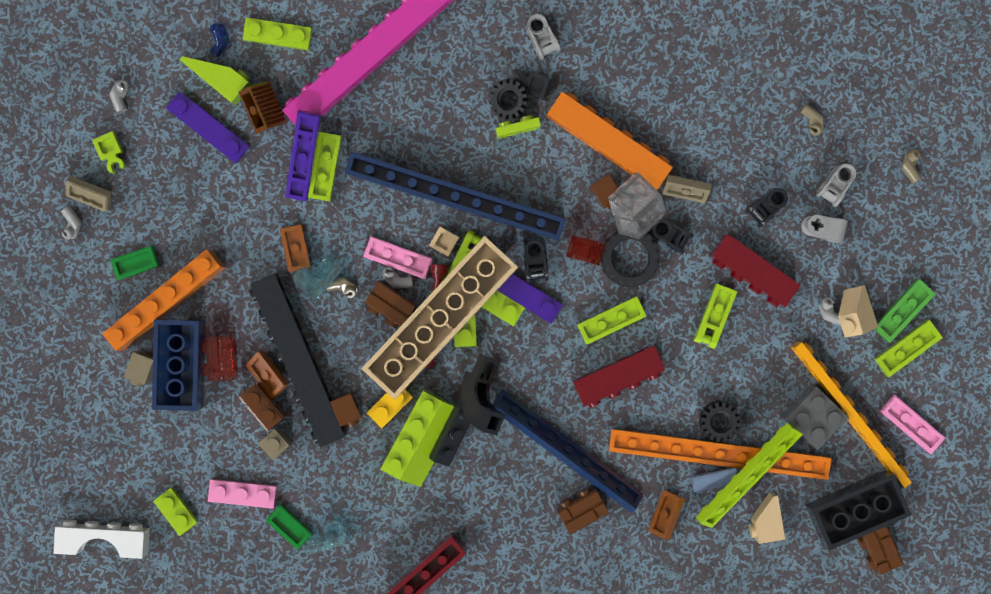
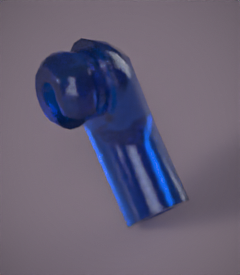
M214 23L211 25L210 31L213 33L215 43L209 52L219 58L227 46L229 38L226 28L222 24Z

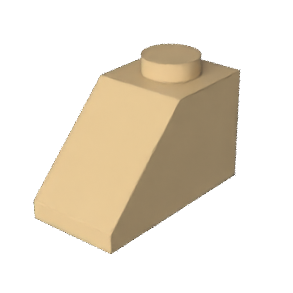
M865 285L844 290L838 317L845 338L862 335L878 328Z
M771 492L751 517L752 524L749 525L751 538H754L759 544L785 540L779 498L777 494Z

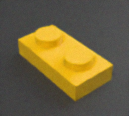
M406 389L395 400L386 393L367 414L383 428L413 396Z

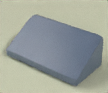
M729 467L692 475L690 480L693 492L727 486L731 478L737 474V469Z

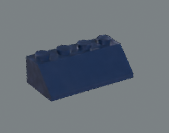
M154 320L152 410L198 411L203 408L205 320Z

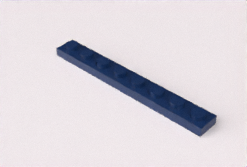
M503 389L501 390L492 405L495 409L505 414V420L628 511L633 513L637 509L644 495L642 492Z

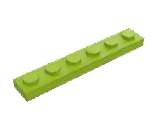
M788 422L780 427L777 434L762 446L756 456L749 459L746 466L731 478L727 486L718 491L716 497L701 509V512L696 517L700 524L713 528L803 433Z

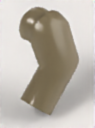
M806 104L800 113L809 119L810 133L813 136H818L824 129L823 116L809 104Z
M917 149L907 151L902 162V170L912 184L922 178L915 168L917 160L921 158V154Z
M346 277L325 281L327 291L339 289L348 298H353L357 294L356 285Z

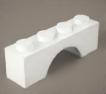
M64 520L63 523L55 527L54 554L76 555L83 551L89 540L99 538L112 543L121 558L143 559L148 555L150 528H143V524H130L129 527H123L118 522H110L106 526L99 525L98 521H87L85 524H77L76 520Z

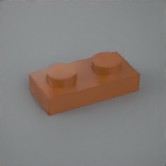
M303 225L280 229L289 272L312 268Z
M264 350L258 351L245 365L270 399L277 398L289 385Z
M663 490L648 531L663 539L670 540L685 498Z

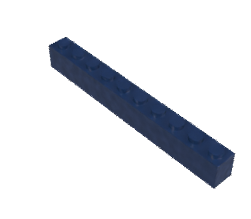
M351 152L345 174L555 241L560 240L566 221L565 218Z

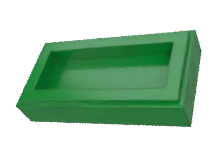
M153 245L110 260L117 281L160 267Z
M280 504L265 520L297 550L313 534L283 504Z

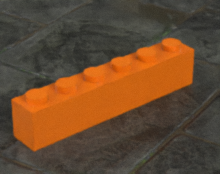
M562 92L547 113V118L654 191L658 190L673 168L669 165L670 161L662 155L657 157L651 153L652 149L642 142L638 144L632 140L633 136L625 130L620 132L614 127V122L606 117L603 119L598 117L595 109L589 105L584 107L577 102L579 99L573 94Z
M206 249L103 332V336L115 351L126 350L154 327V320H163L226 269L225 265L212 250Z

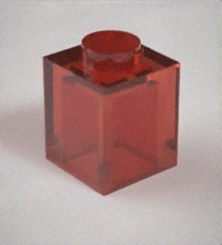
M572 235L566 257L599 266L605 244Z

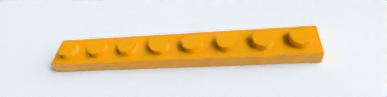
M798 341L790 346L835 405L849 417L847 419L885 469L895 475L898 484L904 488L912 482L907 477L909 472L903 465H898L895 462V454L888 447L884 448L880 442L882 440L881 436L874 429L870 430L866 425L869 423L866 417L861 412L857 413L853 408L855 404L848 395L844 396L839 390L841 386L833 377L830 379L826 373L828 370L820 360L816 361L812 356L814 353L812 348L807 343L803 344Z

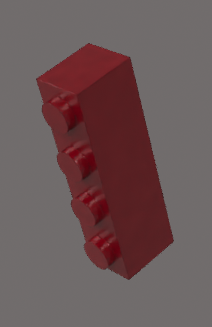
M729 234L723 235L709 255L713 259L711 262L713 265L721 270L724 267L728 269L733 279L740 283L742 280L749 284L748 289L757 295L760 293L767 297L766 302L775 308L778 306L786 307L801 286Z
M650 345L579 377L572 382L583 406L588 405L589 408L599 405L601 399L607 396L609 399L622 394L620 390L627 387L630 390L642 385L640 381L647 378L650 381L662 376L661 372L665 371V368L655 346Z
M451 532L390 586L385 594L423 593L466 555V546Z

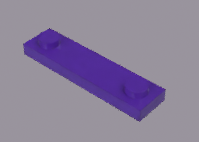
M180 91L166 107L168 111L236 164L250 148L249 145Z
M298 110L285 193L286 198L306 202L308 200L321 114Z
M513 274L497 290L549 323L553 322L562 307V304Z

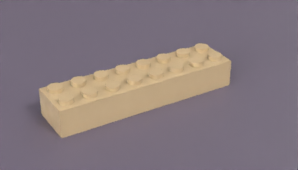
M484 236L362 367V370L395 400L519 267Z

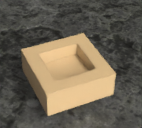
M439 227L429 246L449 257L459 237Z

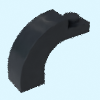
M479 354L472 372L465 371L463 376L461 405L467 420L472 426L481 432L497 435L505 414L493 407L489 397V389L500 361L496 358Z

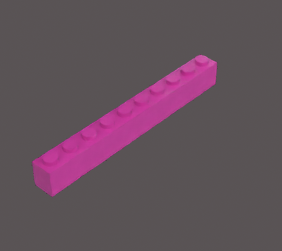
M402 0V5L397 10H390L380 25L378 23L373 25L368 30L369 34L363 40L361 38L356 40L351 45L352 49L347 54H340L335 59V64L331 68L326 67L318 74L319 78L314 83H307L301 89L302 93L298 97L290 98L284 104L285 108L282 111L295 126L298 110L321 114L322 117L454 0Z

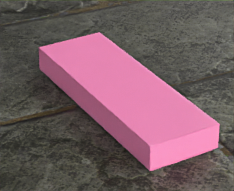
M372 236L369 239L363 256L426 279L433 261L430 257Z
M894 394L880 410L883 415L929 454H932L945 439L940 432Z

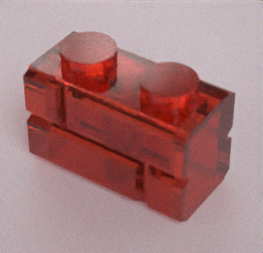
M236 335L207 336L206 341L202 343L203 354H206L207 363L203 365L204 376H208V381L238 379Z

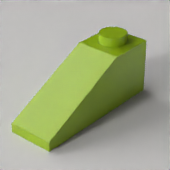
M183 56L180 61L235 106L241 100L238 92L252 86L248 82L250 77L240 69L236 72L230 67Z

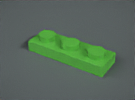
M916 279L877 321L878 328L874 330L884 340L891 343L936 294L920 279Z

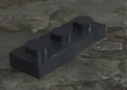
M457 399L429 456V459L433 462L448 467L470 426L463 412L461 399Z

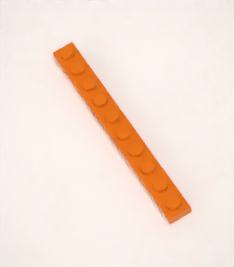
M611 428L608 450L618 453L743 469L747 461L755 457L761 448ZM786 451L767 472L829 480L831 458Z

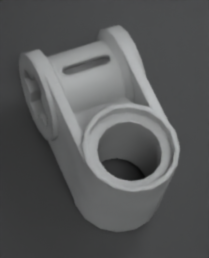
M540 14L532 15L527 22L526 29L538 58L542 60L545 55L553 51H561L559 43L545 17ZM539 21L543 29L534 31L531 28V23Z
M850 164L834 167L818 189L816 196H822L830 201L833 207H836L842 201L846 191L856 177L855 168ZM842 168L848 173L845 180L839 177V172Z
M813 215L806 217L802 221L801 228L808 236L834 243H843L848 221L840 218ZM811 222H814V224L817 225V229H814V226L811 225Z

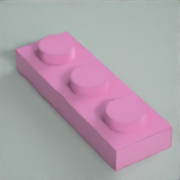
M210 479L208 502L274 509L277 485Z

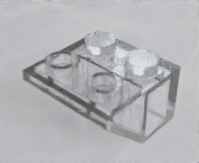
M636 172L608 197L618 232L622 235L640 239L667 214L662 195Z

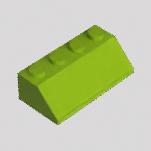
M424 389L380 470L401 481L421 487L434 464L429 459V456L454 405Z

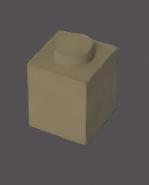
M140 351L133 352L124 378L129 379L130 384L139 387L150 384L153 377V356Z
M278 426L260 441L258 445L274 460L293 441Z

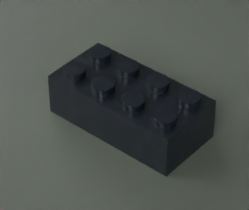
M887 470L805 505L822 545L829 551L912 516L895 475Z

